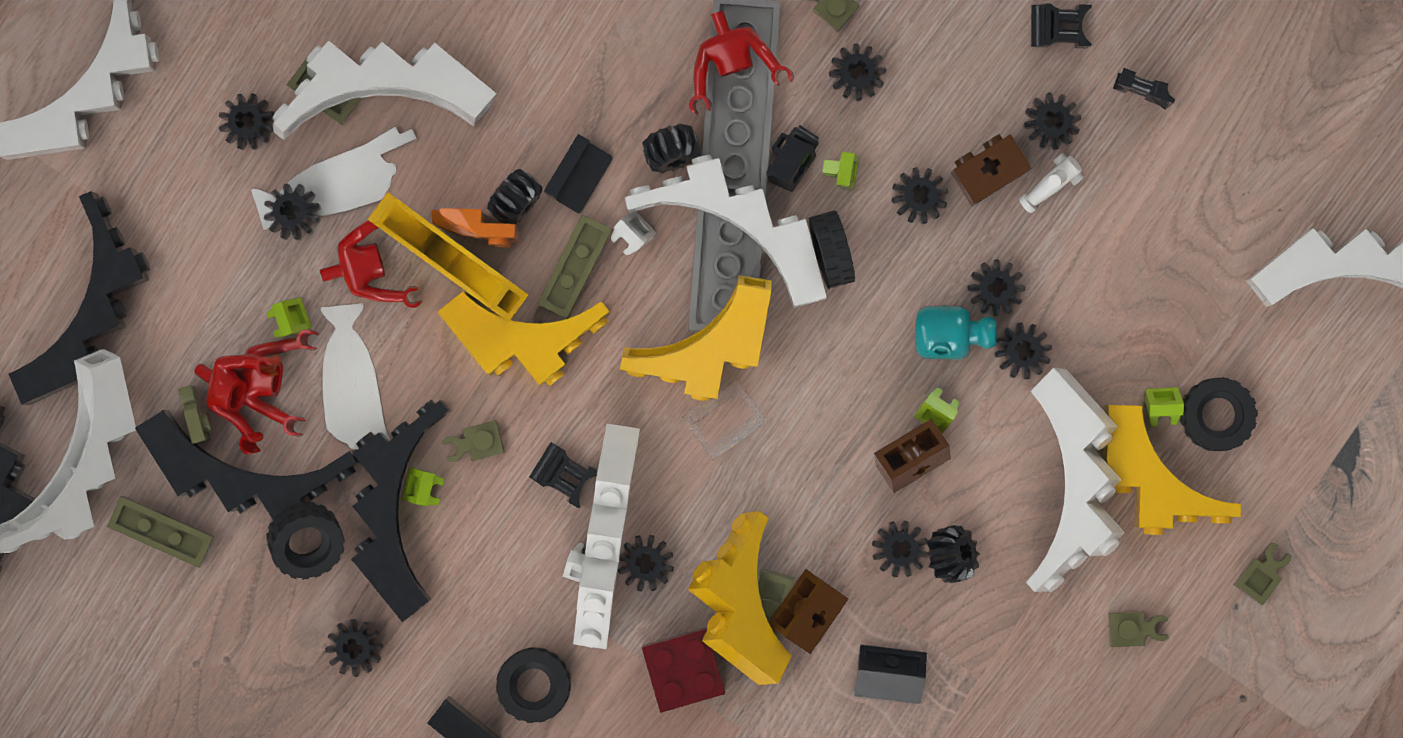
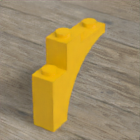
M389 192L386 193L368 218L370 222L507 322L511 320L528 297L527 293Z
M738 275L736 286L727 304L708 325L690 337L673 344L653 348L624 347L620 370L626 371L628 375L634 377H645L646 374L659 376L662 381L677 383L679 380L686 381L684 394H689L691 398L700 401H708L710 398L718 399L724 361L730 362V365L741 369H748L750 366L758 367L772 291V280Z
M462 291L437 311V313L487 375L491 376L495 372L497 376H500L514 364L510 359L516 356L538 385L542 386L544 383H547L550 387L565 375L562 369L567 365L559 354L564 351L569 355L583 343L580 337L590 330L595 334L609 322L606 316L610 314V311L600 301L585 312L561 321L540 324L512 320L507 322L502 317L479 306Z
M1104 405V412L1113 420L1118 428L1111 434L1113 438L1110 443L1103 448V459L1121 478V481L1114 487L1116 489L1115 493H1131V487H1135L1134 527L1143 528V534L1164 535V528L1173 529V515H1177V522L1198 523V516H1211V523L1231 524V517H1241V504L1223 502L1204 496L1183 484L1165 467L1148 438L1142 413L1143 406Z
M761 511L741 513L735 518L726 542L717 552V560L702 561L693 572V580L688 590L716 612L707 624V632L702 641L758 685L779 684L792 654L784 648L774 634L762 607L758 588L757 564L760 542L769 518Z

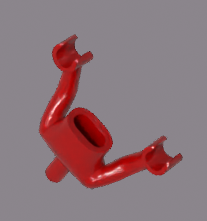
M718 11L711 14L717 35L702 42L698 49L693 73L694 97L689 102V108L691 112L698 115L696 103L702 99L708 111L712 108L710 99L706 97L709 62H714L720 77L745 70L753 66L750 47H752L772 72V81L776 85L780 86L778 74L781 71L788 73V78L791 82L794 80V74L789 68L780 65L766 43L751 27L730 30L724 11Z
M369 220L356 227L338 243L339 264L320 269L323 282L344 277L350 293L354 296L377 302H404L410 308H416L422 303V300L411 302L407 298L409 292L419 289L417 286H410L403 291L381 289L368 285L376 279L385 277L377 244L357 245L358 242L379 228Z
M305 329L300 331L297 338L257 344L246 349L245 354L265 357L301 348L315 351L317 347L309 346L307 339L310 335H319V333ZM282 362L273 365L278 375L266 378L261 377L257 369L235 368L237 376L247 383L244 404L254 411L282 424L287 435L303 436V433H296L294 430L296 421H306L303 417L290 416L272 404L259 399L260 396L276 397L279 394L283 377Z
M248 354L221 356L215 360L212 370L204 364L197 365L194 370L195 375L209 384L206 397L207 407L215 414L229 421L240 431L243 436L240 438L239 445L241 451L246 455L261 451L256 442L263 440V434L261 432L255 433L245 417L238 411L245 402L247 383L237 376L234 369L253 368L257 369L258 374L263 378L278 375V372L273 368V365L281 362V358L278 355L268 357Z

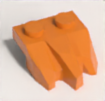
M440 208V210H431L432 223L455 235L484 240L488 242V245H491V248H511V242L519 243V229L515 224L486 223V214L482 209Z

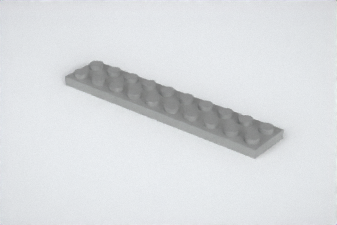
M714 0L713 13L724 11L730 30L751 27L766 43L775 58L777 57L781 2L766 0ZM713 20L711 37L717 35ZM750 47L753 66L745 70L720 77L714 62H709L706 97L710 99L712 108L708 111L705 107L702 156L711 155L712 160L720 159L729 197L736 196L734 191L736 189L754 185L755 190L763 189L766 200V172L769 162L774 82L771 77L772 72L752 47ZM702 210L697 211L689 331H700L721 312L734 291L738 275L760 278L762 248L758 243L732 223Z

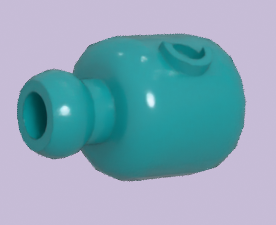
M948 305L925 306L916 314L915 347L918 355L924 359L960 360L969 355L971 345H979L984 349H991L996 346L997 321L994 318L984 317L979 321H971L970 313L966 308Z

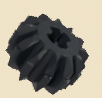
M853 44V55H850L845 47L841 48L840 54L844 60L833 57L831 63L839 69L829 71V77L840 78V80L833 84V89L839 90L845 86L846 89L842 96L844 99L849 97L851 90L855 91L856 101L862 100V90L866 92L867 96L872 98L875 92L871 85L882 88L884 84L881 79L875 77L886 73V68L875 67V65L881 62L882 56L876 55L870 59L869 56L872 52V47L870 46L866 47L864 54H859V44ZM857 65H860L864 68L862 73H866V77L859 76L855 80L851 78L853 72H848V69H855Z
M252 93L247 103L242 94H237L238 105L235 106L234 103L227 100L225 105L231 109L230 113H219L221 119L228 121V123L220 125L219 130L221 132H230L225 140L229 144L237 140L238 149L244 150L247 142H249L250 147L256 150L258 149L257 138H260L265 143L270 141L263 133L265 130L274 132L273 125L266 123V121L272 120L275 113L273 111L265 112L269 103L266 100H262L257 104L258 96ZM245 115L249 118L254 115V118L251 119L254 125L250 129L246 126L242 128L240 126L244 125L241 119Z
M1052 93L1045 95V104L1041 99L1035 98L1033 105L1037 110L1027 108L1025 111V115L1034 119L1023 124L1025 129H1035L1028 139L1033 141L1040 136L1042 139L1039 143V148L1041 149L1046 147L1048 140L1051 141L1053 150L1059 149V139L1068 146L1072 142L1068 133L1077 135L1080 131L1078 127L1071 123L1080 121L1081 115H1070L1069 113L1076 107V104L1072 102L1067 107L1063 106L1066 97L1063 94L1058 97L1056 103H1054ZM1046 114L1051 118L1055 115L1059 118L1060 121L1056 124L1060 126L1059 129L1055 126L1049 128L1046 126L1045 122L1048 120L1045 117Z
M669 125L667 128L650 133L648 138L642 142L646 162L654 172H674L676 169L684 168L687 164H692L691 160L701 155L698 137L690 125Z
M918 167L912 169L913 180L906 173H902L900 179L906 186L895 183L892 187L894 191L902 194L891 199L892 204L902 202L904 204L896 212L898 216L903 215L907 210L911 212L908 217V223H913L916 214H919L921 224H926L928 222L926 212L932 218L937 219L940 214L934 206L939 208H946L947 206L946 201L937 197L947 195L948 189L936 188L943 181L941 176H938L933 182L929 180L932 169L928 168L923 178H920V171ZM918 188V191H921L923 188L928 194L925 196V201L927 203L921 204V200L915 203L912 200L915 195L913 189Z
M521 169L514 170L495 189L496 191L490 197L487 209L499 222L516 225L534 207V204L540 198L543 187L531 174Z
M288 183L284 184L283 195L274 189L271 193L277 199L275 203L271 201H265L264 203L266 207L273 210L264 215L266 221H274L269 230L273 233L281 230L280 237L284 240L290 237L291 232L295 240H301V229L311 235L314 231L308 224L310 221L320 223L321 220L316 215H312L313 212L321 210L319 203H311L316 195L312 191L304 194L305 187L301 184L295 187L294 192L291 185ZM291 205L299 209V214L294 213L297 216L294 219L286 215V210L291 211L288 208Z
M998 259L993 261V271L990 270L985 262L982 263L980 268L984 276L978 272H972L970 275L973 280L979 282V285L971 284L967 286L968 291H978L979 294L973 297L970 302L976 304L982 300L984 302L980 307V313L982 314L986 313L991 305L993 317L999 316L1000 305L1007 314H1010L1013 310L1008 300L1017 305L1021 304L1022 299L1014 295V292L1025 291L1024 285H1014V281L1022 277L1021 272L1011 277L1009 275L1013 268L1011 263H1008L1003 271H1000L1001 263ZM995 279L1001 281L999 285L1003 284L1005 289L998 294V297L992 296L994 291L990 293L988 291V286L993 284Z
M1017 323V336L1009 327L1005 328L1004 333L1009 341L997 338V344L1005 347V350L994 352V356L996 358L1006 357L1007 360L1002 362L999 368L1004 370L1012 365L1013 367L1010 371V377L1012 378L1018 375L1021 368L1023 379H1030L1029 367H1031L1034 373L1040 375L1043 371L1037 362L1039 361L1043 364L1050 363V359L1041 355V353L1052 350V345L1041 346L1040 341L1044 340L1047 334L1043 332L1034 337L1033 335L1037 327L1034 324L1029 326L1025 334L1023 323ZM1025 342L1028 344L1027 350L1031 352V356H1025L1021 360L1018 358L1019 352L1015 350V346H1021Z
M892 521L889 522L892 534L888 535L882 528L877 531L885 540L884 543L873 540L872 546L882 548L883 552L875 553L872 557L874 560L886 558L879 567L881 571H886L891 564H894L891 571L893 577H898L900 566H903L904 574L909 577L912 575L909 564L912 563L919 570L923 568V565L916 560L917 555L924 558L928 557L925 555L928 552L918 550V546L926 545L928 540L927 538L914 539L921 531L919 527L913 528L910 534H907L909 528L908 521L902 522L900 532H898L895 522ZM895 541L899 543L906 541L909 547H905V549L909 550L905 557L900 554L896 558L893 556L892 551H895V549L892 548V545Z
M952 525L932 532V539L927 541L930 550L925 555L930 558L928 568L934 569L935 578L942 579L944 583H957L974 577V570L979 568L977 557L980 553L976 551L977 541L972 540L971 531L964 530L962 526Z
M640 535L636 536L635 542L638 546L636 550L628 542L623 545L631 553V556L620 554L619 560L629 562V566L619 568L618 572L619 574H624L631 571L632 575L625 581V584L628 586L632 584L635 578L640 579L637 591L643 590L644 581L647 580L649 581L651 591H655L657 589L654 581L655 577L663 584L668 582L667 577L660 573V571L673 572L674 566L663 564V560L673 558V553L668 552L663 555L659 553L665 548L667 543L662 541L656 549L652 547L655 540L654 535H649L647 546H643ZM643 554L651 555L650 560L655 562V568L653 570L649 568V572H642L641 565L636 564L637 558L640 557L642 559Z
M351 619L349 630L343 623L337 625V630L341 636L335 633L328 635V639L337 643L336 646L331 645L325 648L327 653L336 652L337 657L332 658L329 663L333 666L340 661L343 662L339 671L341 674H345L349 667L352 666L353 676L358 677L360 675V665L367 673L373 670L368 659L376 663L381 661L382 658L378 654L373 653V650L383 649L384 644L380 642L373 643L372 639L380 635L378 630L371 632L369 635L366 633L370 627L369 622L365 621L361 625L360 630H358L357 620ZM351 639H356V644L363 647V650L357 653L358 657L354 656L353 651H347V645L352 643Z

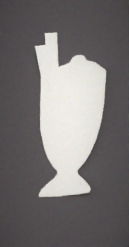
M393 127L365 145L309 167L291 179L288 184L291 185L293 192L295 187L301 184L305 187L304 194L312 191L316 195L311 202L321 205V210L312 213V215L316 216L340 213L380 201L389 189L391 177L396 174L397 170L394 163H387L381 157V154L417 138L412 129L399 134L396 127ZM253 188L251 191L263 229L266 230L274 221H266L264 219L266 213L273 211L266 207L264 203L265 201L275 203L277 199L265 191ZM294 205L288 207L291 211L286 210V213L295 215L294 213L299 214V209Z
M363 303L321 307L322 314L336 328L327 343L323 360L322 389L326 429L335 438L347 443L349 448L353 450L359 449L356 443L370 432L374 435L379 432L383 433L390 441L384 424L375 368L366 345L352 328L355 320L363 310Z

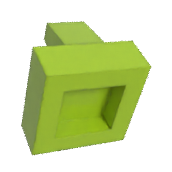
M842 151L840 161L824 159L822 173L825 176L837 178L836 185L841 189L854 190L860 158L855 153Z
M301 297L280 301L271 305L272 308L266 312L268 319L276 318L279 329L273 331L275 338L298 334L305 329H312Z
M937 387L921 404L914 418L922 423L932 419L943 434L959 412L957 409L960 402L954 398L950 404L939 398L943 390Z
M1179 388L1145 389L1144 401L1150 425L1158 426V418L1160 416H1169L1171 425H1178L1180 415H1183L1184 403Z
M409 467L401 500L426 507L428 505H439L440 499L431 496L430 493L433 485L443 486L445 479L434 473Z

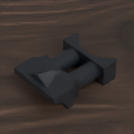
M1050 3L1031 5V47L1047 48L1055 43H1075V48H1089L1092 44L1083 33L1082 21L1087 11L1092 8V5L1079 4L1075 7V10L1059 9ZM1059 23H1075V30L1059 29Z
M1123 68L1122 73H1118L1113 86L1114 90L1123 93L1130 91L1144 96V100L1159 105L1165 110L1174 104L1175 98L1171 97L1168 92V83L1157 80L1152 82L1135 76L1136 72Z
M550 442L529 478L543 487L550 486L569 497L567 502L580 508L579 490L586 480L597 476L598 471L591 466H588L586 469L567 456L564 449ZM565 471L580 480L577 486L560 476L562 472Z

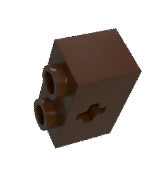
M998 134L982 144L986 149L976 156L969 152L954 162L957 168L953 169L951 174L971 206L984 200L1032 169L1011 134L1004 139ZM984 160L989 164L996 163L997 167L994 170V176L990 172L985 174L982 172L981 169L985 165Z
M930 419L875 452L874 457L876 467L893 493L950 460L951 454L950 445L933 420Z
M805 569L768 623L786 639L811 654L849 598Z

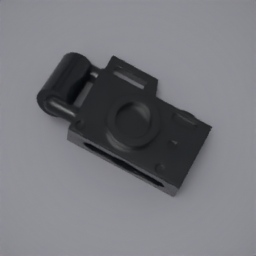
M801 125L794 127L789 135L781 133L772 147L777 157L768 166L766 172L770 183L793 192L817 156L815 149L819 145V137ZM784 140H785L786 143L784 144V146L782 147V149H780L781 145L783 144V142H784Z

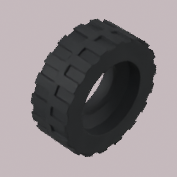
M834 210L809 217L810 233L816 258L827 288L830 289L855 282V271L850 248L837 211Z
M1224 377L1206 379L1194 385L1183 398L1184 412L1181 415L1180 422L1185 429L1184 433L1186 436L1190 437L1191 442L1196 446L1198 445L1208 451H1228L1241 446L1245 440L1251 437V432L1256 428L1258 410L1255 408V399L1249 394L1250 391L1246 387L1241 386L1240 382ZM1211 399H1226L1234 408V422L1224 431L1211 430L1203 421V408Z
M315 502L296 503L294 506L284 508V511L278 513L274 517V521L270 522L268 526L269 532L266 533L267 546L275 566L279 567L280 572L284 575L288 574L291 578H302V580L309 579L310 577L316 578L324 572H329L340 561V556L345 549L343 543H345L344 535L334 513L331 510L328 511L326 506L322 504L316 505ZM312 527L321 533L322 541L320 546L309 553H295L289 546L292 534L300 529Z
M531 647L514 653L504 662L497 675L496 693H498L500 704L503 705L508 714L515 717L514 719L526 721L527 723H540L556 716L565 706L571 691V677L566 664L558 655L544 648ZM532 668L542 670L550 680L548 695L537 702L525 700L517 689L519 676L525 670Z

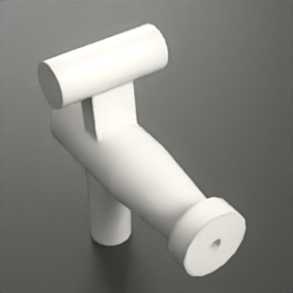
M1062 152L1053 160L1056 167L1044 176L1028 195L1023 194L1019 198V202L1026 211L1033 213L1037 210L1038 204L1057 193L1067 183L1071 182L1075 186L1084 179V176L1080 173L1082 168L1073 157H1066Z

